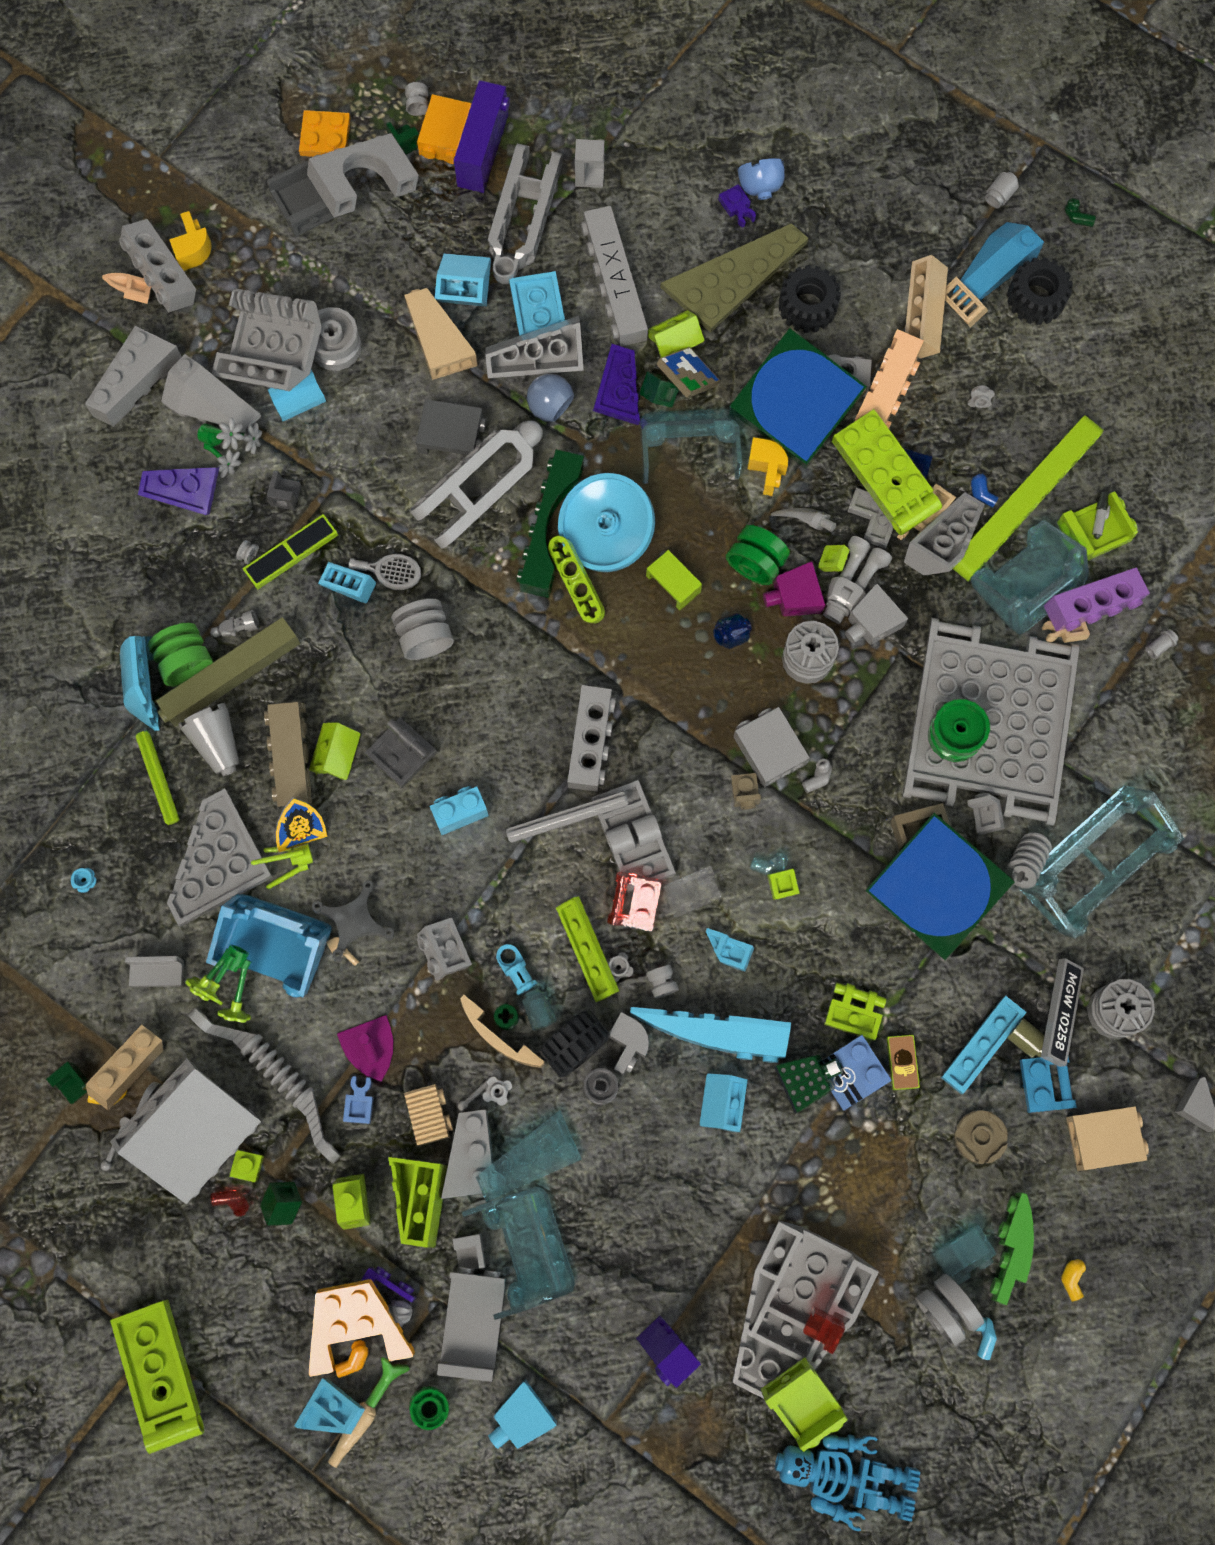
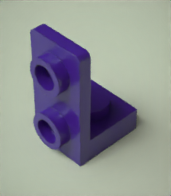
M380 1266L376 1269L373 1267L368 1268L361 1280L371 1279L374 1284L378 1280L411 1303L417 1298L412 1293L414 1291L413 1287L403 1281L397 1284L390 1279L392 1274Z

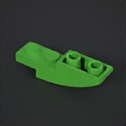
M1016 1193L1015 1197H1010L1006 1211L1009 1212L1007 1220L1001 1223L997 1234L1000 1237L998 1244L1007 1247L1008 1251H1004L999 1261L1001 1271L999 1277L993 1279L990 1293H992L991 1300L1007 1305L1015 1280L1026 1283L1031 1268L1034 1227L1029 1199L1025 1193Z

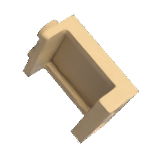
M1136 1106L1066 1117L1077 1171L1147 1161L1146 1155H1148L1149 1149L1147 1141L1142 1138L1140 1128H1142L1143 1122L1141 1114L1136 1111Z

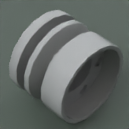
M423 599L400 607L391 616L393 624L396 626V633L401 636L399 642L405 659L420 660L444 652L454 643L449 625L443 623L446 617L441 602L437 599Z
M817 621L802 622L792 629L788 634L782 654L783 667L790 677L798 682L808 684L816 683L828 675L839 650L838 638L833 630L824 623ZM809 645L813 646L814 652L810 651Z
M1119 979L1097 989L1090 997L1087 1005L1088 1018L1092 1027L1101 1035L1111 1039H1122L1145 1030L1152 1022L1155 1013L1154 1000L1150 992L1141 983L1131 979ZM1124 1003V1007L1128 1008V1012H1125V1009L1121 1008L1120 1004Z

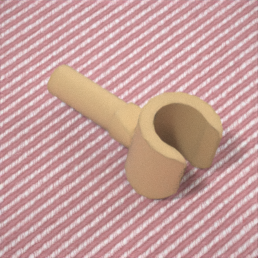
M334 937L327 941V945L332 953L337 949L339 937ZM346 948L343 955L356 966L359 961Z

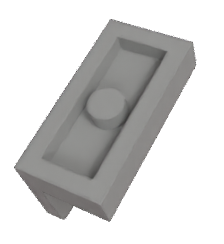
M178 956L125 957V963L130 965V987L184 986V960Z

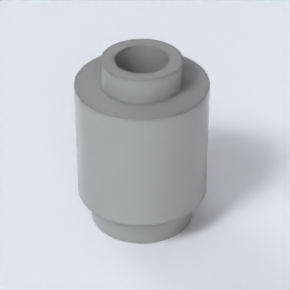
M1010 172L1000 173L986 191V202L994 208H1000V206L1005 205L1019 188L1017 177Z

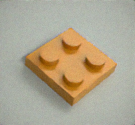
M304 110L299 145L300 156L314 157L315 155L332 152L338 148L347 147L351 120L350 113Z

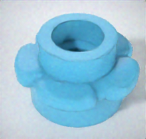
M90 868L75 870L71 876L72 887L74 889L77 888L78 892H88L90 888L95 886L97 881L96 877H94V871Z

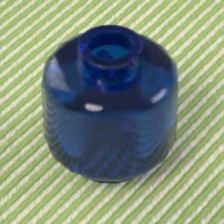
M738 613L723 617L716 622L713 630L714 638L720 646L727 649L740 646L749 641L752 630L751 623L747 618Z

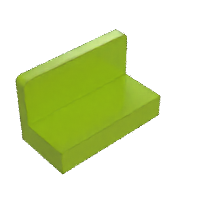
M688 310L648 329V337L656 343L661 358L704 342L697 315Z
M323 723L309 771L316 774H330L342 780H347L360 733L340 723Z

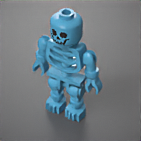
M827 1435L823 1438V1446L826 1449H818L816 1459H814L812 1451L807 1449L803 1452L799 1447L792 1445L787 1446L783 1454H777L775 1470L779 1471L781 1481L798 1487H806L811 1482L810 1491L817 1495L812 1498L811 1507L821 1514L825 1513L832 1516L831 1519L838 1522L841 1520L851 1529L861 1531L860 1527L853 1526L852 1521L849 1519V1517L859 1516L864 1520L865 1517L861 1513L845 1510L843 1505L839 1503L834 1505L828 1502H839L844 1499L851 1485V1487H856L853 1499L854 1506L861 1508L863 1502L864 1507L874 1511L883 1509L887 1510V1513L890 1514L897 1512L898 1519L912 1522L915 1500L903 1495L900 1496L899 1500L895 1496H890L889 1498L882 1496L883 1492L878 1490L879 1483L885 1484V1480H889L895 1485L902 1483L904 1490L917 1492L921 1473L919 1469L907 1466L902 1471L900 1467L893 1469L886 1467L887 1464L878 1461H872L870 1464L869 1459L861 1457L858 1475L852 1474L853 1469L850 1458L838 1450L847 1449V1452L851 1453L854 1450H860L867 1454H876L877 1450H868L863 1445L867 1444L869 1440L877 1441L876 1437L866 1435L862 1438H854V1435H847L846 1438L838 1437L837 1435ZM829 1456L832 1458L833 1469L830 1468ZM839 1457L844 1461L845 1472L840 1470ZM827 1480L830 1481L827 1488L823 1490L826 1486ZM866 1480L873 1481L872 1488L865 1487ZM838 1483L842 1484L840 1490L833 1494Z

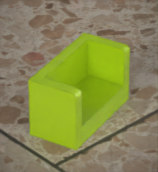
M669 550L646 570V577L649 580L654 577L677 601L676 608L679 611L701 593L702 583Z

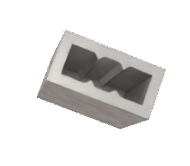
M779 707L774 710L768 708L758 714L759 718L752 722L746 720L740 723L734 733L735 741L754 773H756L763 788L807 765L810 759Z

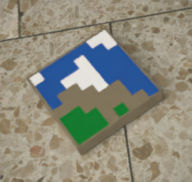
M690 347L664 356L657 362V366L686 398L714 388L720 382V379Z

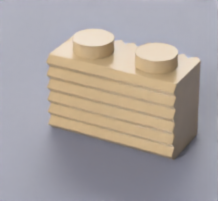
M434 1084L404 1093L418 1146L450 1138L449 1131L453 1130L450 1115H444L442 1105L446 1104L443 1089L438 1090L437 1085Z

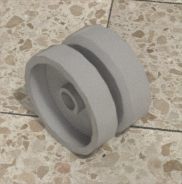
M328 307L318 310L322 328L313 360L327 370L339 371L350 367L357 361L362 347L355 319L347 311L340 308Z
M943 1274L934 1281V1288L938 1296L934 1292L925 1289L915 1297V1300L934 1329L955 1348L965 1340V1332L962 1326L967 1330L975 1332L984 1324V1319L959 1285L947 1274Z

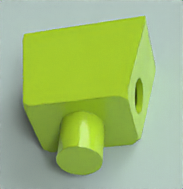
M364 1174L337 1178L333 1183V1194L338 1225L343 1230L371 1225Z

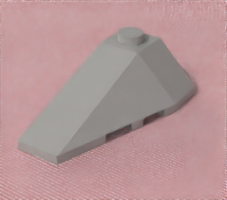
M964 492L909 543L904 563L922 575L950 572L964 558L985 504Z

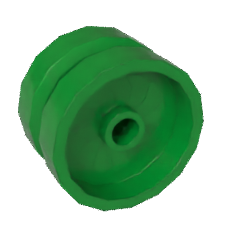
M746 525L737 536L738 543H734L727 552L726 560L736 572L745 578L761 585H770L779 573L778 567H782L790 556V551L787 545L773 533L762 527Z
M966 699L952 700L944 704L932 719L928 729L929 744L933 751L942 759L951 762H964L972 758L987 741L990 733L989 718L984 709L975 702Z

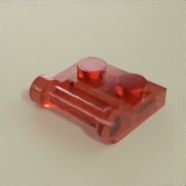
M617 872L615 877L617 885L611 913L608 914L607 923L652 931L662 880L626 872ZM627 884H632L635 887L629 916L622 915Z

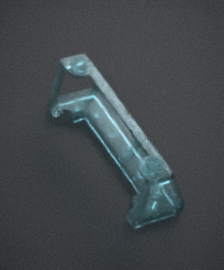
M1123 786L1050 852L1049 858L1046 860V864L1043 866V870L1034 887L1029 889L1019 887V889L1061 934L1075 939L1086 932L1089 925L1086 917L1153 855L1156 853L1168 854L1173 852L1185 838L1153 791ZM1155 805L1169 828L1163 827L1146 808ZM1140 811L1157 828V831L1110 873L1087 847L1125 813L1134 814ZM1083 853L1100 870L1105 878L1064 915L1052 897L1058 892L1055 887L1060 880L1056 875L1078 855ZM1033 895L1046 899L1059 920L1057 921Z

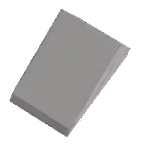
M1206 1078L1191 1080L1175 1113L1206 1132L1215 1131V1107Z

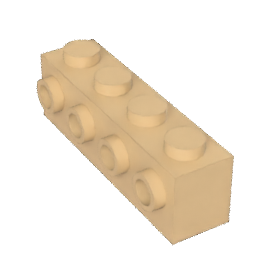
M933 255L912 261L905 333L924 340L918 358L940 353L948 267Z

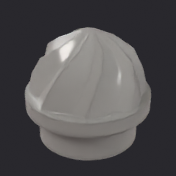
M396 1299L392 1300L391 1304L388 1305V1311L394 1321L403 1327L412 1316V1307L405 1300L396 1301Z

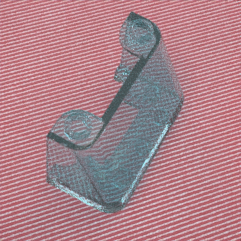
M1042 520L1028 531L1027 547L995 573L987 567L976 571L971 577V583L977 593L1010 629L1017 634H1023L1047 615L1044 605L1053 596L1085 584L1089 576L1087 548L1047 521Z

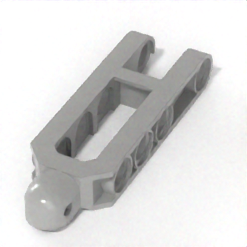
M518 143L515 147L488 237L489 252L494 259L493 275L501 284H509L510 279L516 278L518 269L520 270L535 261L563 163L562 153L551 152L549 165L546 164L542 180L524 176L530 147ZM517 197L537 200V205L534 204L533 208L534 216L532 223L527 228L528 236L525 246L522 245L521 248L517 249L515 256L504 254L502 247Z
M532 420L523 421L513 430H494L410 508L411 514L419 521L448 497L460 511L446 524L447 527L436 538H433L441 549L447 547L532 468V448L541 440L543 435L540 424ZM504 443H512L518 450L517 459H515L516 463L505 473L499 474V479L488 489H483L481 491L482 495L472 503L458 486Z

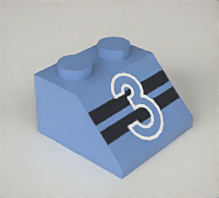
M863 1035L823 1060L825 1064L833 1059H837L842 1067L843 1073L831 1078L835 1087L831 1093L843 1111L892 1081Z

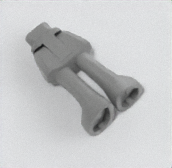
M858 536L850 538L848 542V548L850 549L849 560L840 576L832 578L827 594V608L823 615L837 624H840L844 616H848L866 596L864 590L874 573L880 568L887 567L892 560V556L885 550L873 548L856 582H852V577L870 550V544Z

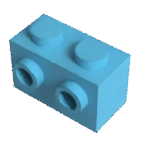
M471 786L464 787L457 792V795L450 798L448 796L440 797L430 806L441 835L489 816L477 786L474 788Z

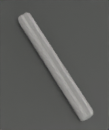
M622 791L507 828L506 835L508 840L513 843L626 807L628 805V798L626 793Z

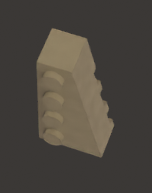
M301 702L267 705L268 710L264 711L265 725L270 727V736H267L268 751H272L273 761L269 762L270 775L275 777V787H272L273 802H277V807L286 806L294 797L310 804L312 803L309 768H305V763H308L309 752L307 744L303 743V738H306L307 724L304 718H301V713L306 712V705Z

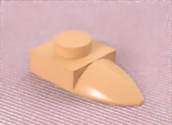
M125 273L102 275V278L110 286L124 293V298L148 304L151 286H147L144 278Z

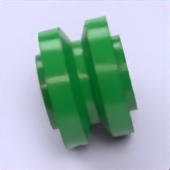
M426 1386L420 1388L413 1394L410 1400V1416L414 1424L421 1429L433 1430L440 1427L447 1419L449 1413L446 1396L436 1387ZM427 1401H433L437 1405L436 1411L431 1415H425L421 1411L422 1405Z

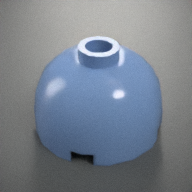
M774 158L759 160V163L752 165L750 162L738 168V175L741 187L747 194L758 196V200L772 198V193L781 188L785 179L783 161Z

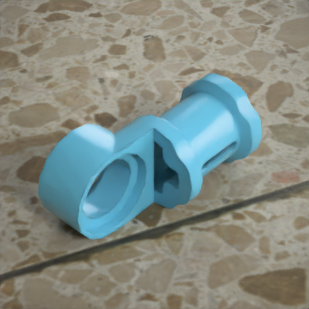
M506 944L498 949L496 954L497 961L505 975L510 976L516 986L517 995L523 994L538 984L530 976L525 967L526 962L515 946ZM507 949L513 950L516 954L515 960L510 964L503 963L501 960L502 952ZM518 973H520L525 983H522L521 979L518 976Z

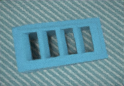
M328 562L318 584L357 601L367 603L376 582L370 575ZM336 571L338 572V574L334 582L332 583L331 579ZM344 575H346V578L341 586L340 584L343 580ZM356 579L352 586V589H349L353 580Z

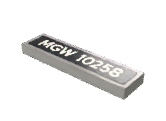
M1066 958L1059 959L1041 1053V1058L1059 1067L1067 1065L1084 968Z

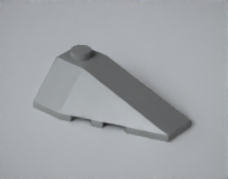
M186 354L168 371L161 402L179 416L194 417L205 423L206 421L216 424L222 422L227 426L229 418L232 417L235 425L243 424L242 429L239 431L242 433H246L248 425L253 426L261 417L259 412Z

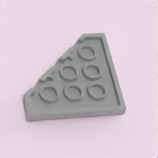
M226 789L202 800L199 808L200 813L187 843V851L175 878L177 880L167 904L180 927L223 905L235 895L243 894L273 878L266 863L251 864L252 860L260 859L262 856Z

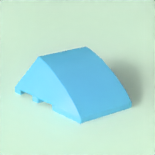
M131 636L123 642L120 648L124 706L131 714L151 729L160 731L158 706L151 698L148 660H153V654L149 651L147 645L152 636Z

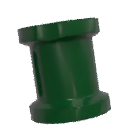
M500 1005L494 1013V1020L502 1030H512L518 1024L519 1017L517 1011L511 1005ZM505 1011H509L510 1016H513V1019H509L507 1024H504L503 1020L499 1019L500 1016H504Z

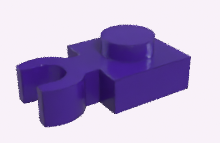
M739 184L719 194V202L730 217L738 216L737 222L740 227H745L746 221L744 217H749L752 222L755 221L756 214L749 208L751 201Z

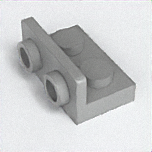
M452 918L425 926L417 934L418 946L421 951H424L428 961V970L434 975L436 981L443 979L446 975L469 968L472 965Z

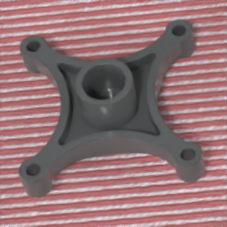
M369 880L363 883L361 894L354 901L346 905L327 907L319 901H315L312 904L315 914L327 916L338 929L339 943L337 949L332 953L333 959L336 962L343 960L346 948L360 937L377 935L384 937L387 941H391L394 938L393 929H385L379 926L368 912V897L374 889L373 883Z

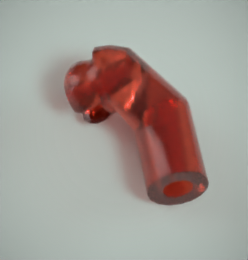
M237 1190L211 1193L212 1206L227 1204L237 1217L244 1216L249 1209L247 1199Z

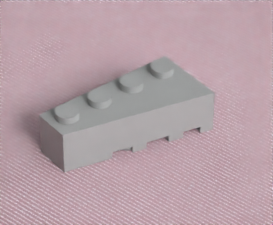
M579 316L486 347L485 355L488 378L583 371Z
M135 326L85 403L92 416L114 427L135 406V402L141 396H146L159 379L162 380L168 375V370L182 357L177 346Z

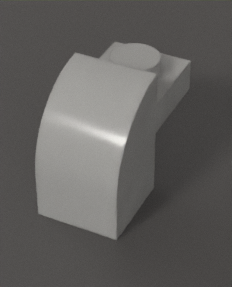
M621 1012L610 1031L609 1038L626 1047L614 1068L616 1073L623 1076L625 1071L630 1073L638 1059L634 1057L635 1053L645 1058L649 1041L644 1027L635 1019Z

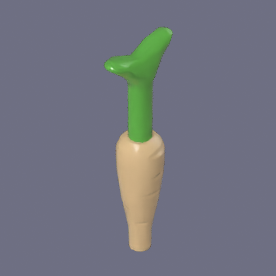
M381 1357L382 1377L367 1401L359 1403L365 1408V1411L352 1433L341 1435L335 1451L328 1460L330 1465L337 1468L343 1457L366 1432L375 1419V1407L394 1379L410 1370L408 1365H391L388 1359Z

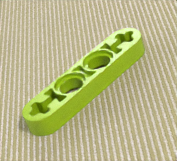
M553 537L548 544L549 553L580 616L588 623H599L604 618L605 610L573 544L565 537ZM558 543L565 544L562 548L563 552L567 556L571 555V557L564 558L561 552L556 551L559 548ZM574 562L577 566V571L574 575L568 576L565 571L566 566ZM580 584H585L588 589L584 597H578L576 589ZM588 601L591 607L597 608L595 617L588 616L590 608L588 604H582V602Z

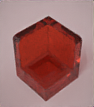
M814 1306L803 1328V1333L821 1342L823 1350L834 1354L845 1331V1324L838 1318Z

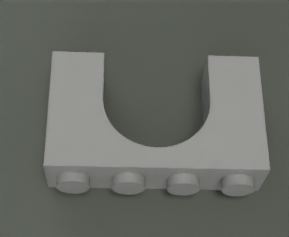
M392 133L380 135L364 142H357L345 148H338L329 153L315 155L309 158L307 176L333 217L355 211L357 194L344 175L353 168H368L377 172L384 179L395 197L416 191L419 175Z

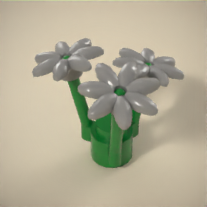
M232 417L228 420V426L222 422L219 423L220 428L209 424L200 426L197 433L198 440L204 443L203 448L210 451L218 458L221 464L217 467H220L221 478L225 477L228 472L231 475L235 473L234 467L241 464V461L237 460L240 452L237 451L232 454V451L228 450L226 455H222L214 446L220 445L223 441V449H227L231 444L232 448L236 450L238 448L237 440H244V442H248L245 451H251V454H255L256 446H261L258 438L261 437L262 431L258 430V423H255L253 427L248 425V432L245 434L238 433L242 429L243 424L235 425Z

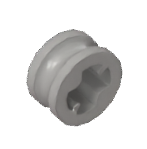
M249 540L243 541L237 551V560H244L245 564H250L255 560L259 546L257 544L251 545Z

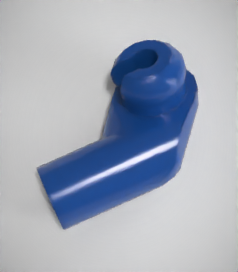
M977 474L971 480L973 497L993 508L999 497L988 492L986 476L984 474Z

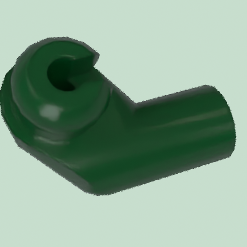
M1075 198L1069 199L1067 205H1065V213L1071 222L1093 227L1096 215L1082 213L1079 209V200Z

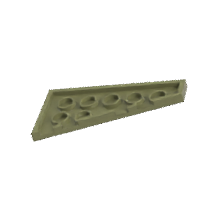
M791 223L661 282L660 288L686 311L688 310L697 315L698 322L711 333L808 243V237Z

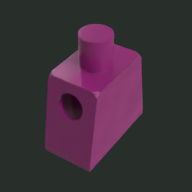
M812 562L778 575L774 581L775 590L763 593L765 606L779 605L783 616L820 614L825 607Z

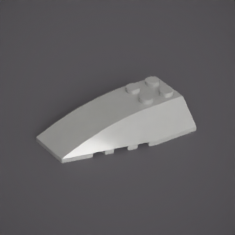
M778 1221L755 1269L732 1383L764 1399L761 1388L804 1357L816 1369L822 1362L823 1357L838 1343L844 1332L856 1321L879 1270L852 1251L804 1227Z

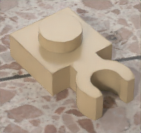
M1051 621L1045 622L1042 626V630L1048 629L1053 632L1046 637L1047 642H1053L1058 637H1062L1064 643L1086 640L1090 635L1086 622H1082L1081 626L1072 631H1067L1066 629L1056 631Z

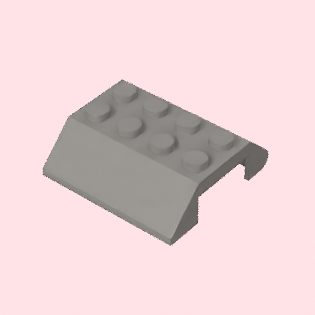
M234 289L229 306L239 310L240 315L230 355L217 352L212 375L217 378L291 391L310 375L322 328L316 303L298 298L292 301L291 297L261 292L254 295L253 291Z

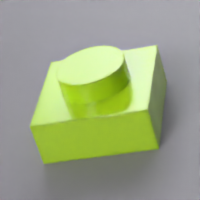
M826 545L818 568L823 572L842 571L850 549L845 545Z
M794 869L767 874L773 900L800 894Z
M237 1150L229 1177L257 1183L264 1156Z

